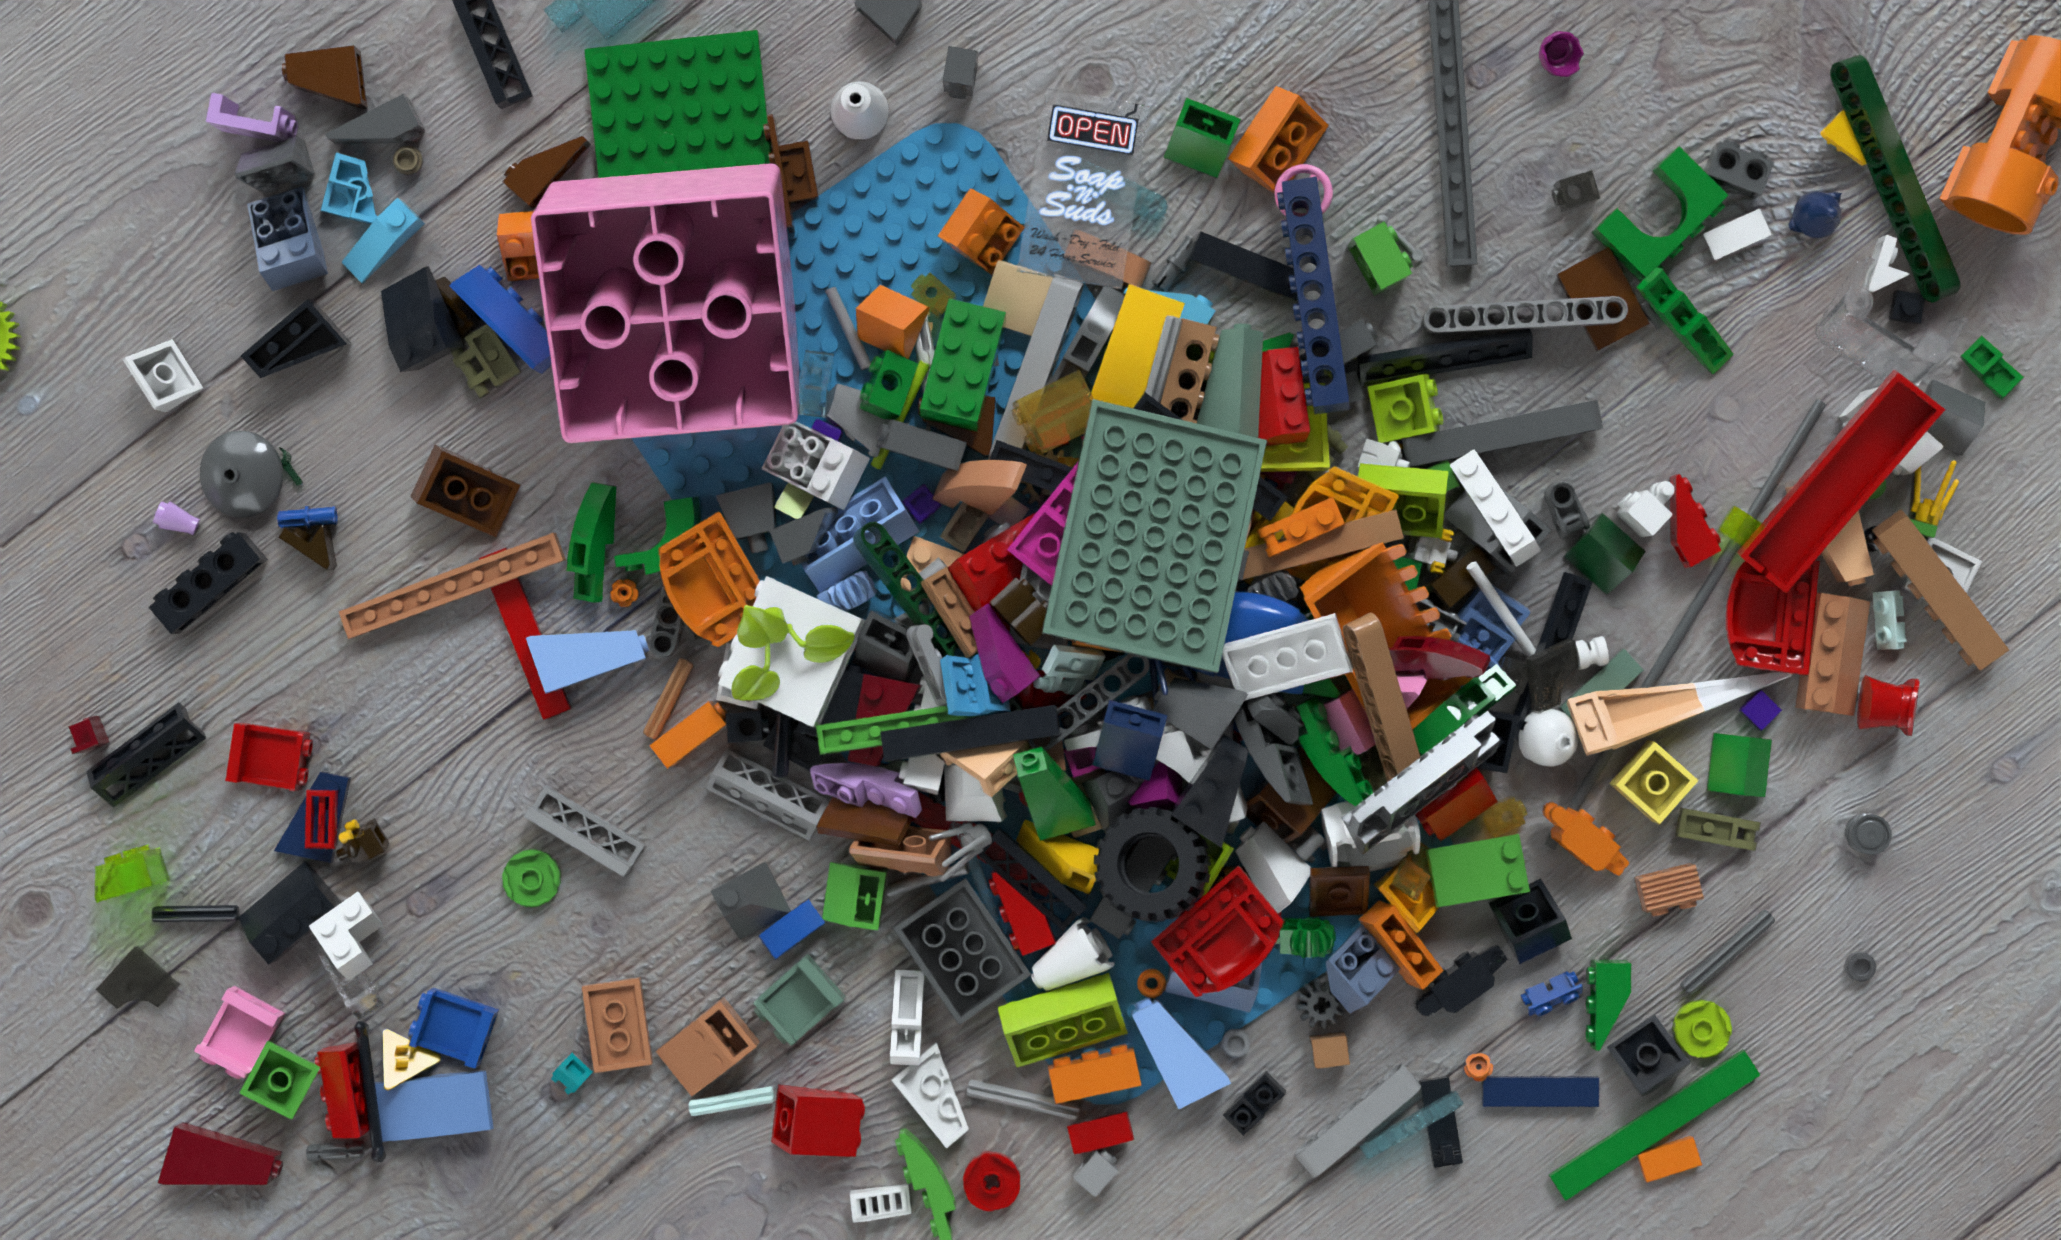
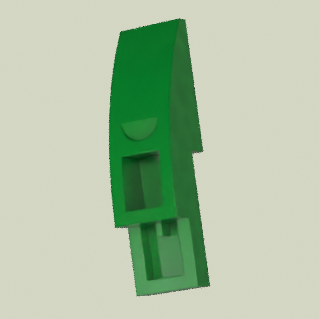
M592 482L579 507L570 538L566 571L575 572L573 599L592 603L602 602L605 544H614L617 486Z
M1497 664L1485 672L1484 675L1470 680L1413 729L1420 756L1436 746L1473 716L1482 715L1514 691L1516 684Z
M1317 696L1307 699L1296 706L1307 730L1306 733L1298 738L1307 756L1324 780L1346 801L1356 807L1360 802L1373 794L1370 782L1365 780L1361 771L1360 758L1353 752L1351 746L1340 750L1339 738L1328 723L1325 706L1319 702Z

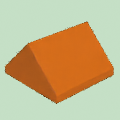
M879 285L856 307L857 335L860 340L883 351H892L909 359L930 307L883 285Z

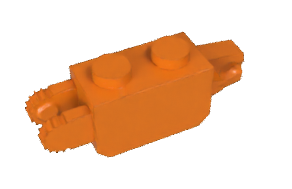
M1554 802L1543 805L1542 815L1554 825L1551 829V838L1582 864L1589 866L1594 871L1607 869L1618 876L1623 873L1624 869L1629 865V861L1619 851L1621 846L1613 841L1616 836L1604 826L1596 827L1592 823L1595 818L1583 809L1579 811L1569 807L1565 809Z

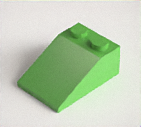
M1519 834L1426 850L1436 908L1530 892Z

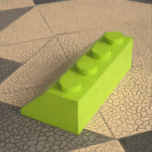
M1109 973L1093 976L1084 981L1067 984L1058 989L1038 993L1035 996L1012 1001L997 1007L1004 1035L1017 1068L1128 1034Z

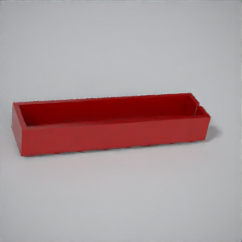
M1893 370L1738 550L1739 556L1760 573L1763 571L1766 578L1787 593L1946 409L1902 374Z

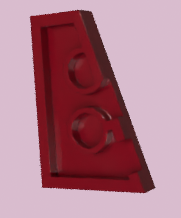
M864 674L856 719L908 712L912 701L918 695L923 685ZM882 746L850 750L848 761L875 767L879 766L884 757Z

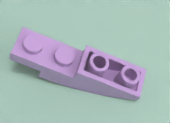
M851 763L823 764L810 768L815 790L821 794L838 798L844 803H851L862 808L870 800L874 804L886 806L900 814H907L914 818L922 811L918 791L903 785L902 779L899 778L900 773L870 765Z

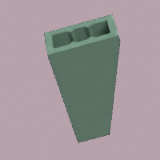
M1239 323L1234 324V329L1221 330L1197 424L1258 438L1263 332L1251 329L1252 325Z

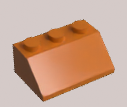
M1276 86L1228 159L1242 173L1274 193L1276 183L1282 173L1295 165L1304 164L1329 125L1299 95ZM1296 175L1292 176L1288 181L1293 180Z

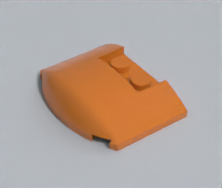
M718 511L661 546L658 552L662 583L673 608L694 633L711 641V644L716 647L722 646L737 635L744 606L754 605L757 598L754 596V593L760 582L722 514Z

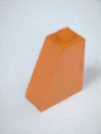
M708 701L649 746L667 769L673 767L727 726V711L719 702L714 704L712 701Z

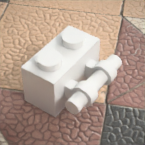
M1668 481L1654 483L1649 491H1635L1632 494L1629 492L1618 503L1620 509L1615 514L1638 536H1653L1673 515L1664 504L1674 494V486Z

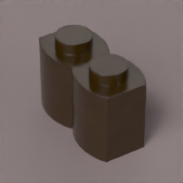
M1014 578L989 604L1028 646H1031L1043 635L1042 628L1048 603L1045 600L1040 603L1033 596L1036 590L1026 579L1023 578L1019 581L1017 578Z

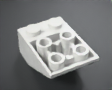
M795 422L782 426L761 469L845 510L870 458L805 425Z

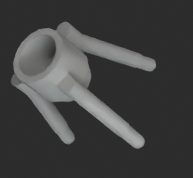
M967 823L962 827L929 836V840L934 841L964 834L961 837L964 848L943 861L942 866L947 867L962 856L964 857L941 876L940 880L942 882L956 873L974 856L983 852L984 847L992 843L991 835L983 824L980 823L973 827L971 823Z

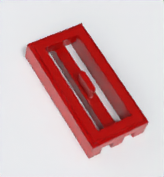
M306 790L305 848L336 849L338 790ZM315 796H319L318 843L313 842ZM326 797H329L328 843H325Z

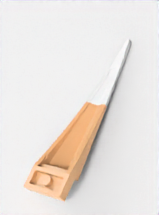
M1772 672L1689 684L1595 691L1570 698L1566 704L1585 754L1588 756L1609 749L1615 750L1791 677L1792 674Z

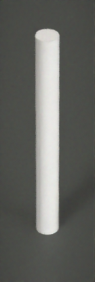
M1477 562L1470 563L1466 569L1527 657L1532 656L1536 652L1535 647Z

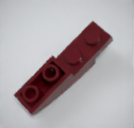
M1398 636L1393 647L1389 648L1395 671L1407 670V672H1417L1424 669L1426 679H1438L1441 681L1462 676L1467 678L1479 677L1484 675L1491 661L1490 655L1476 648L1435 637Z

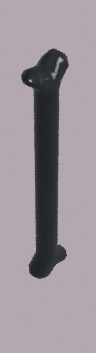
M357 1021L354 1030L357 1035L372 1146L371 1159L375 1162H383L386 1158V1153L383 1147L369 1044V1025L363 1021Z

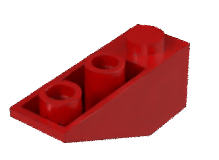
M1676 474L1670 477V483L1674 486V494L1670 498V512L1673 514L1670 517V542L1684 568H1688L1722 551L1718 545L1721 543V540L1715 529H1710L1705 521L1707 514L1703 506L1699 502L1696 503L1691 495L1693 488L1686 477L1682 478L1680 474Z
M993 870L991 873L993 878L988 881L993 895H1000L1003 906L999 907V911L1004 923L1010 922L1013 933L1009 934L1014 950L1020 949L1022 956L1055 944V938L1047 916Z

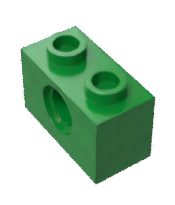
M889 350L884 351L879 356H875L869 367V372L872 373L870 380L865 382L859 398L862 399L859 409L884 420H895L901 415L918 363ZM882 379L890 383L891 391L883 387Z

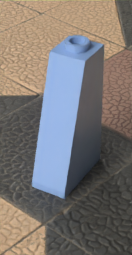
M636 630L539 635L526 638L546 694L646 659L644 653L649 651L644 635L638 636Z
M1150 997L1134 1004L1136 1009L1132 1010L1131 1014L1178 1109L1231 1084L1224 1070L1157 998L1151 1001Z

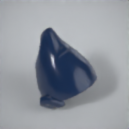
M1815 191L1803 195L1794 207L1793 217L1788 224L1790 230L1803 233L1815 239L1832 235L1841 223L1842 211L1839 202L1842 193Z

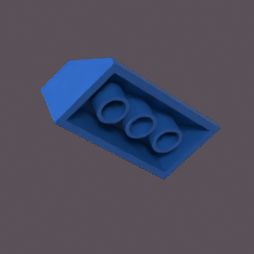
M479 264L449 285L533 370L543 374L551 366L547 330L541 324L544 319L532 307L527 310L520 303L523 298L512 287L507 290L500 283L503 278L491 266L486 269Z

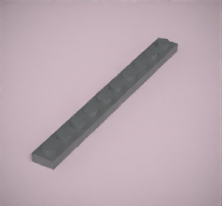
M1428 0L1447 267L1477 265L1478 262L1459 0Z

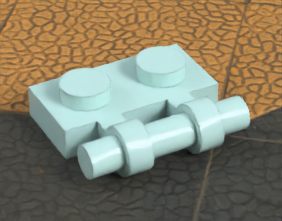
M1054 644L1042 667L1046 675L1037 678L1033 682L1034 687L1042 689L1047 693L1063 691L1068 695H1076L1087 687L1085 679H1095L1106 655L1100 649Z

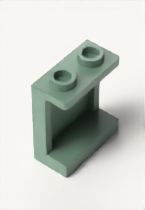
M807 953L753 1002L756 1006L754 1012L763 1022L769 1021L774 1026L775 1030L773 1033L783 1044L788 1042L793 1046L834 1007L836 1008L842 1003L846 996Z

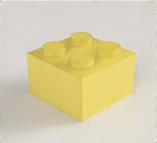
M1647 740L1609 784L1654 823L1661 824L1699 780L1655 741Z

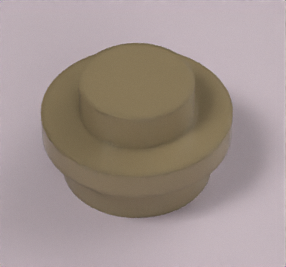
M403 146L395 152L393 164L400 173L413 175L421 169L423 157L415 147Z

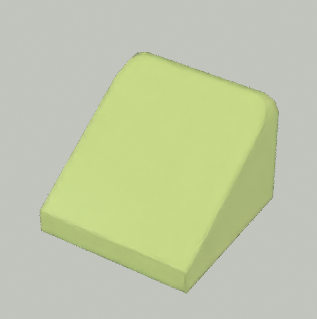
M788 483L774 508L794 519H799L805 515L814 496Z

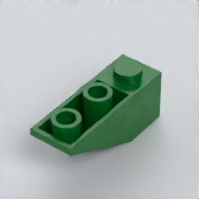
M1591 960V967L1586 969V982L1591 985L1590 996L1586 997V1012L1590 1014V1025H1586L1585 1036L1586 1042L1590 1043V1047L1596 1051L1601 1050L1631 994V963L1627 960Z

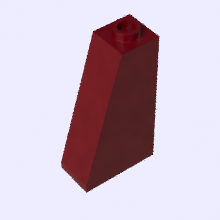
M182 1122L173 1129L158 1183L162 1185H267L274 1178H278L282 1171L283 1161H280L282 1151Z

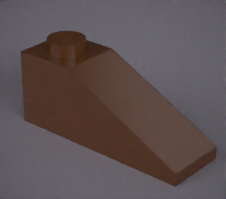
M581 136L525 158L519 164L513 163L505 172L504 176L506 178L502 182L534 209L549 185L553 182H558L591 144Z

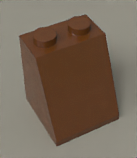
M1301 746L1297 750L1312 798V805L1306 806L1285 802L1266 778L1245 799L1248 806L1246 817L1256 826L1265 822L1286 844L1302 835L1337 793L1317 771Z

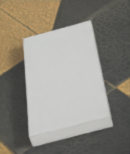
M1335 613L1226 643L1222 653L1233 688L1249 694L1245 701L1353 672V665Z

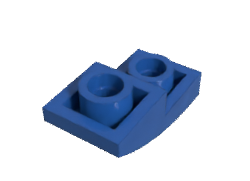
M808 899L766 929L758 937L776 960L797 946L804 938L824 926L825 921Z

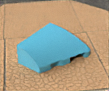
M340 153L335 154L321 212L364 223H373L377 215L364 160Z

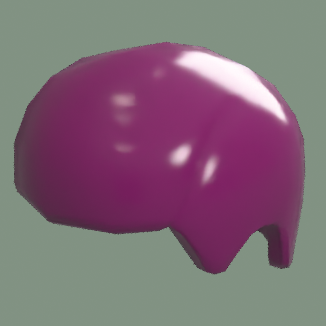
M1555 31L1542 41L1538 55L1542 68L1553 76L1569 77L1580 70L1579 63L1584 52L1578 38L1572 33Z

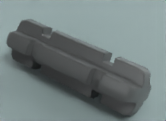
M352 1141L350 1144L348 1142L324 1143L322 1146L321 1144H311L306 1149L308 1161H319L321 1158L323 1160L347 1159L349 1156L351 1158H361L365 1154L363 1141Z

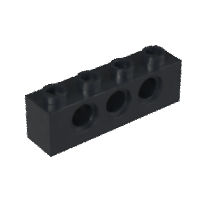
M231 532L220 541L222 546L215 552L208 551L198 559L199 565L192 571L188 569L182 572L175 579L177 583L169 590L165 588L153 597L155 602L148 608L170 634H180L268 560L246 533L237 532L235 534ZM230 554L234 559V566L227 570L224 567L223 561ZM206 573L212 578V584L207 589L201 584L202 576ZM183 592H186L190 599L189 604L185 608L179 603V597Z

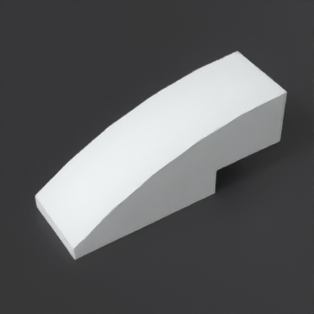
M895 970L890 1064L920 1066L924 974L921 971Z

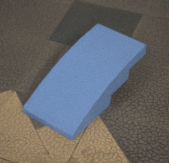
M1492 585L1521 626L1531 613L1529 609ZM1477 586L1457 614L1461 620L1467 622L1466 626L1459 633L1460 637L1457 642L1490 655L1491 661L1485 671L1487 672L1496 664L1499 666L1498 661L1515 641V638L1479 586Z
M486 1071L436 1074L430 1077L411 1078L389 1091L384 1089V1082H375L383 1142L463 1134L494 1128Z

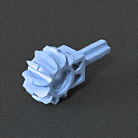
M860 571L834 584L829 589L818 594L817 597L819 600L847 612L874 597L877 590L867 572Z

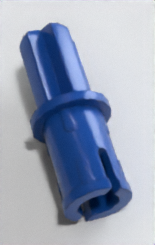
M305 506V509L279 511L277 521L280 528L306 526L307 529H311L312 526L337 525L338 514L336 506L313 509Z

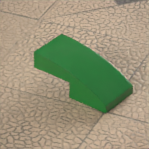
M1981 335L1960 358L1998 398L2003 400L2024 377L2002 358L2004 354Z

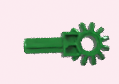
M1307 917L1305 919L1283 918L1285 922L1283 928L1280 929L1276 944H1280V954L1300 955L1303 959L1306 957L1314 959V957L1323 958L1326 954L1333 952L1336 933L1334 932V926L1328 920H1320L1319 917Z

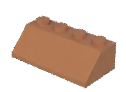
M1817 593L1809 674L1807 676L1800 675L1795 708L1854 716L1871 601Z

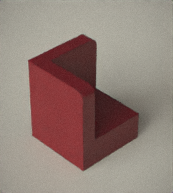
M90 716L84 718L79 723L68 726L76 744V747L70 749L72 754L84 753L110 743L100 716Z

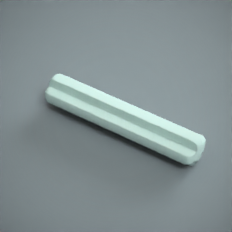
M769 1086L693 1099L689 1102V1112L691 1116H698L773 1103L775 1100L774 1090Z

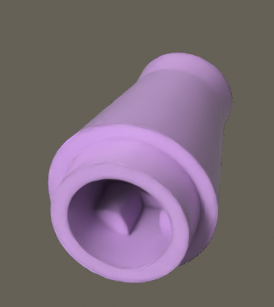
M161 502L153 519V523L159 525L160 529L184 532L191 535L195 534L200 519L190 515L172 502Z

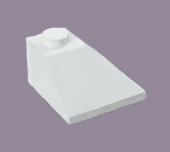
M954 763L950 766L944 764L946 821H1004L1002 788L993 797H990L983 792L979 780Z

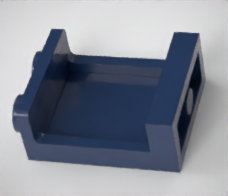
M1109 700L1093 766L1150 781L1168 715Z

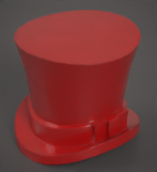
M1865 675L1861 683L1858 699V728L1895 726L1900 728L1906 736H1912L1918 701L1919 679L1912 678L1904 684L1895 685Z

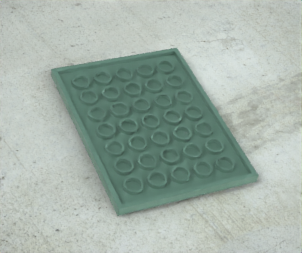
M1093 399L1042 634L1218 673L1267 440Z

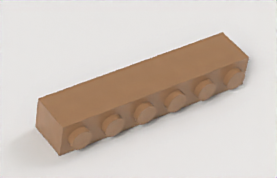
M1902 509L1872 529L1873 533L1877 536L1873 540L1874 544L1883 555L1887 552L1890 553L1894 559L1890 563L1900 577L1906 574L1912 582L1907 587L1917 600L1921 597L1925 599L1928 606L1924 609L1934 622L1940 619L1945 625V628L1941 631L1951 644L1956 641L1962 648L1958 653L1968 666L1974 663L1981 671L2009 651L1996 631Z

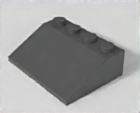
M966 878L891 927L958 1025H961L1031 975Z

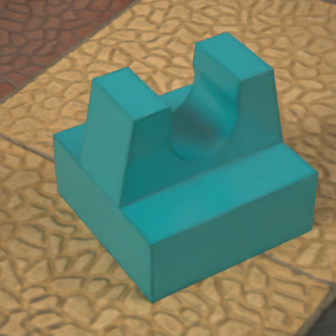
M571 1053L552 1073L551 1079L555 1083L558 1080L566 1086L564 1091L569 1095L574 1093L593 1071Z

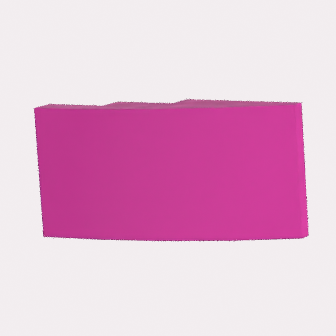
M1078 462L1007 549L1051 586Z

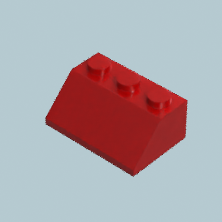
M1298 347L1262 352L1258 438L1267 440L1266 446L1305 442L1310 433V425Z
M354 1042L323 1048L317 1052L318 1056L315 1057V1064L320 1066L318 1074L322 1076L323 1085L320 1086V1095L322 1101L327 1104L328 1114L325 1116L327 1130L332 1132V1138H359L369 1131L358 1043Z

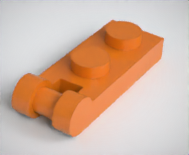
M1331 497L1280 521L1257 530L1260 539H1264L1267 546L1265 551L1268 558H1271L1344 526L1345 522L1334 498ZM1283 530L1287 540L1278 543L1275 533Z

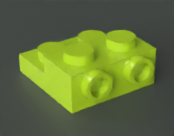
M1429 374L1368 386L1378 442L1386 443L1440 431L1439 425H1443V414L1440 408H1435L1433 397L1438 395V389L1435 380L1430 379Z

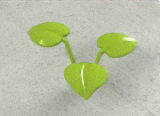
M745 605L742 619L737 629L738 640L742 645L749 648L765 646V664L763 668L756 665L747 666L735 676L731 687L733 698L740 701H755L767 698L777 691L780 686L779 675L774 671H768L770 669V644L783 641L787 633L793 637L800 647L805 648L803 652L804 658L816 663L832 661L845 653L854 641V633L834 625H821L810 630L805 637V641H803L793 630L792 624H787L782 609L770 607L764 610Z

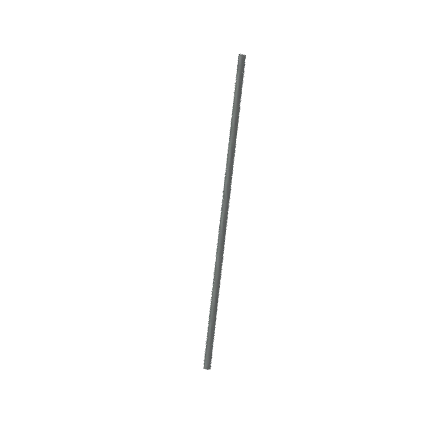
M1816 399L1640 688L1654 687L1824 410L1826 406L1824 402ZM1609 749L1600 752L1567 808L1579 811L1615 750ZM1550 834L1545 845L1555 850L1558 843L1551 838Z

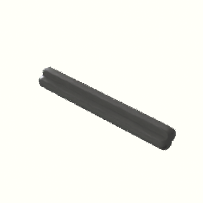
M1762 910L1681 981L1680 985L1689 995H1693L1774 924V917L1767 910Z

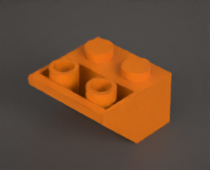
M970 188L938 234V237L956 252L990 275H993L997 261L1004 259L1025 227L991 198Z
M534 211L499 214L497 239L508 281L539 279L531 216Z

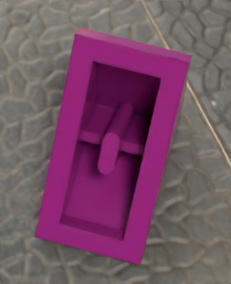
M1159 761L1152 771L1150 781L1144 780L1128 803L1137 809H1149V807L1163 810L1174 809L1175 802L1182 794V776Z

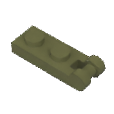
M1680 807L1675 836L1756 851L1757 842H1754L1756 831L1760 830L1761 822ZM1738 827L1745 828L1743 839H1737Z

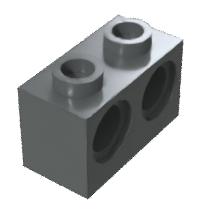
M948 46L943 87L944 92H949L950 97L966 99V95L973 96L978 68V51Z
M1724 140L1713 146L1704 171L1719 186L1756 199L1763 194L1774 162L1768 160V156L1762 152L1755 150L1747 152L1740 149L1738 143ZM1720 156L1729 158L1731 162L1730 169L1721 167L1719 163ZM1747 166H1753L1757 170L1758 177L1756 180L1748 177L1746 173Z

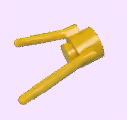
M1955 460L1951 461L1935 500L1924 498L1923 503H1920L1921 466L1915 471L1914 497L1910 510L1916 513L1914 520L1934 526L1938 525L1959 484V480L1955 479L1943 498L1957 464Z

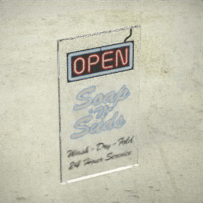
M1046 88L1017 272L1122 289L1150 106Z

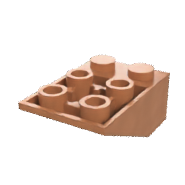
M723 997L655 1052L688 1093L693 1096L755 1049L760 1041L725 997Z

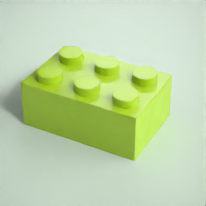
M1360 463L1358 477L1399 495L1392 511L1397 510L1403 535L1442 538L1448 471Z

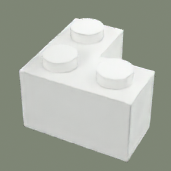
M356 892L309 925L337 970L348 981L373 965L359 942L378 930L383 924L370 904L359 892Z

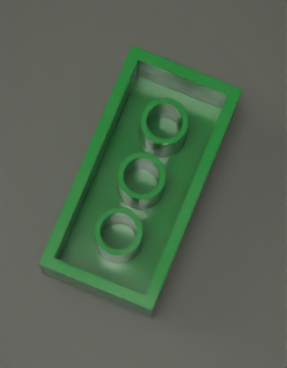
M948 299L920 405V418L978 432L1006 324V312Z

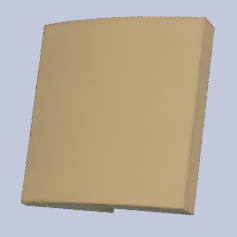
M998 260L983 307L1006 312L1005 328L1032 336L1053 277Z

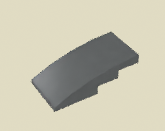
M1244 701L1234 716V720L1250 755L1259 769L1285 802L1306 806L1312 805V798L1297 748L1285 746L1282 739L1256 721Z

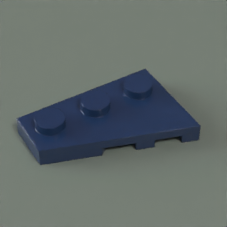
M322 771L317 776L310 790H338V842L351 777ZM315 796L313 842L318 843L319 796ZM305 797L274 851L332 863L336 849L305 848ZM326 797L325 843H328L329 797Z

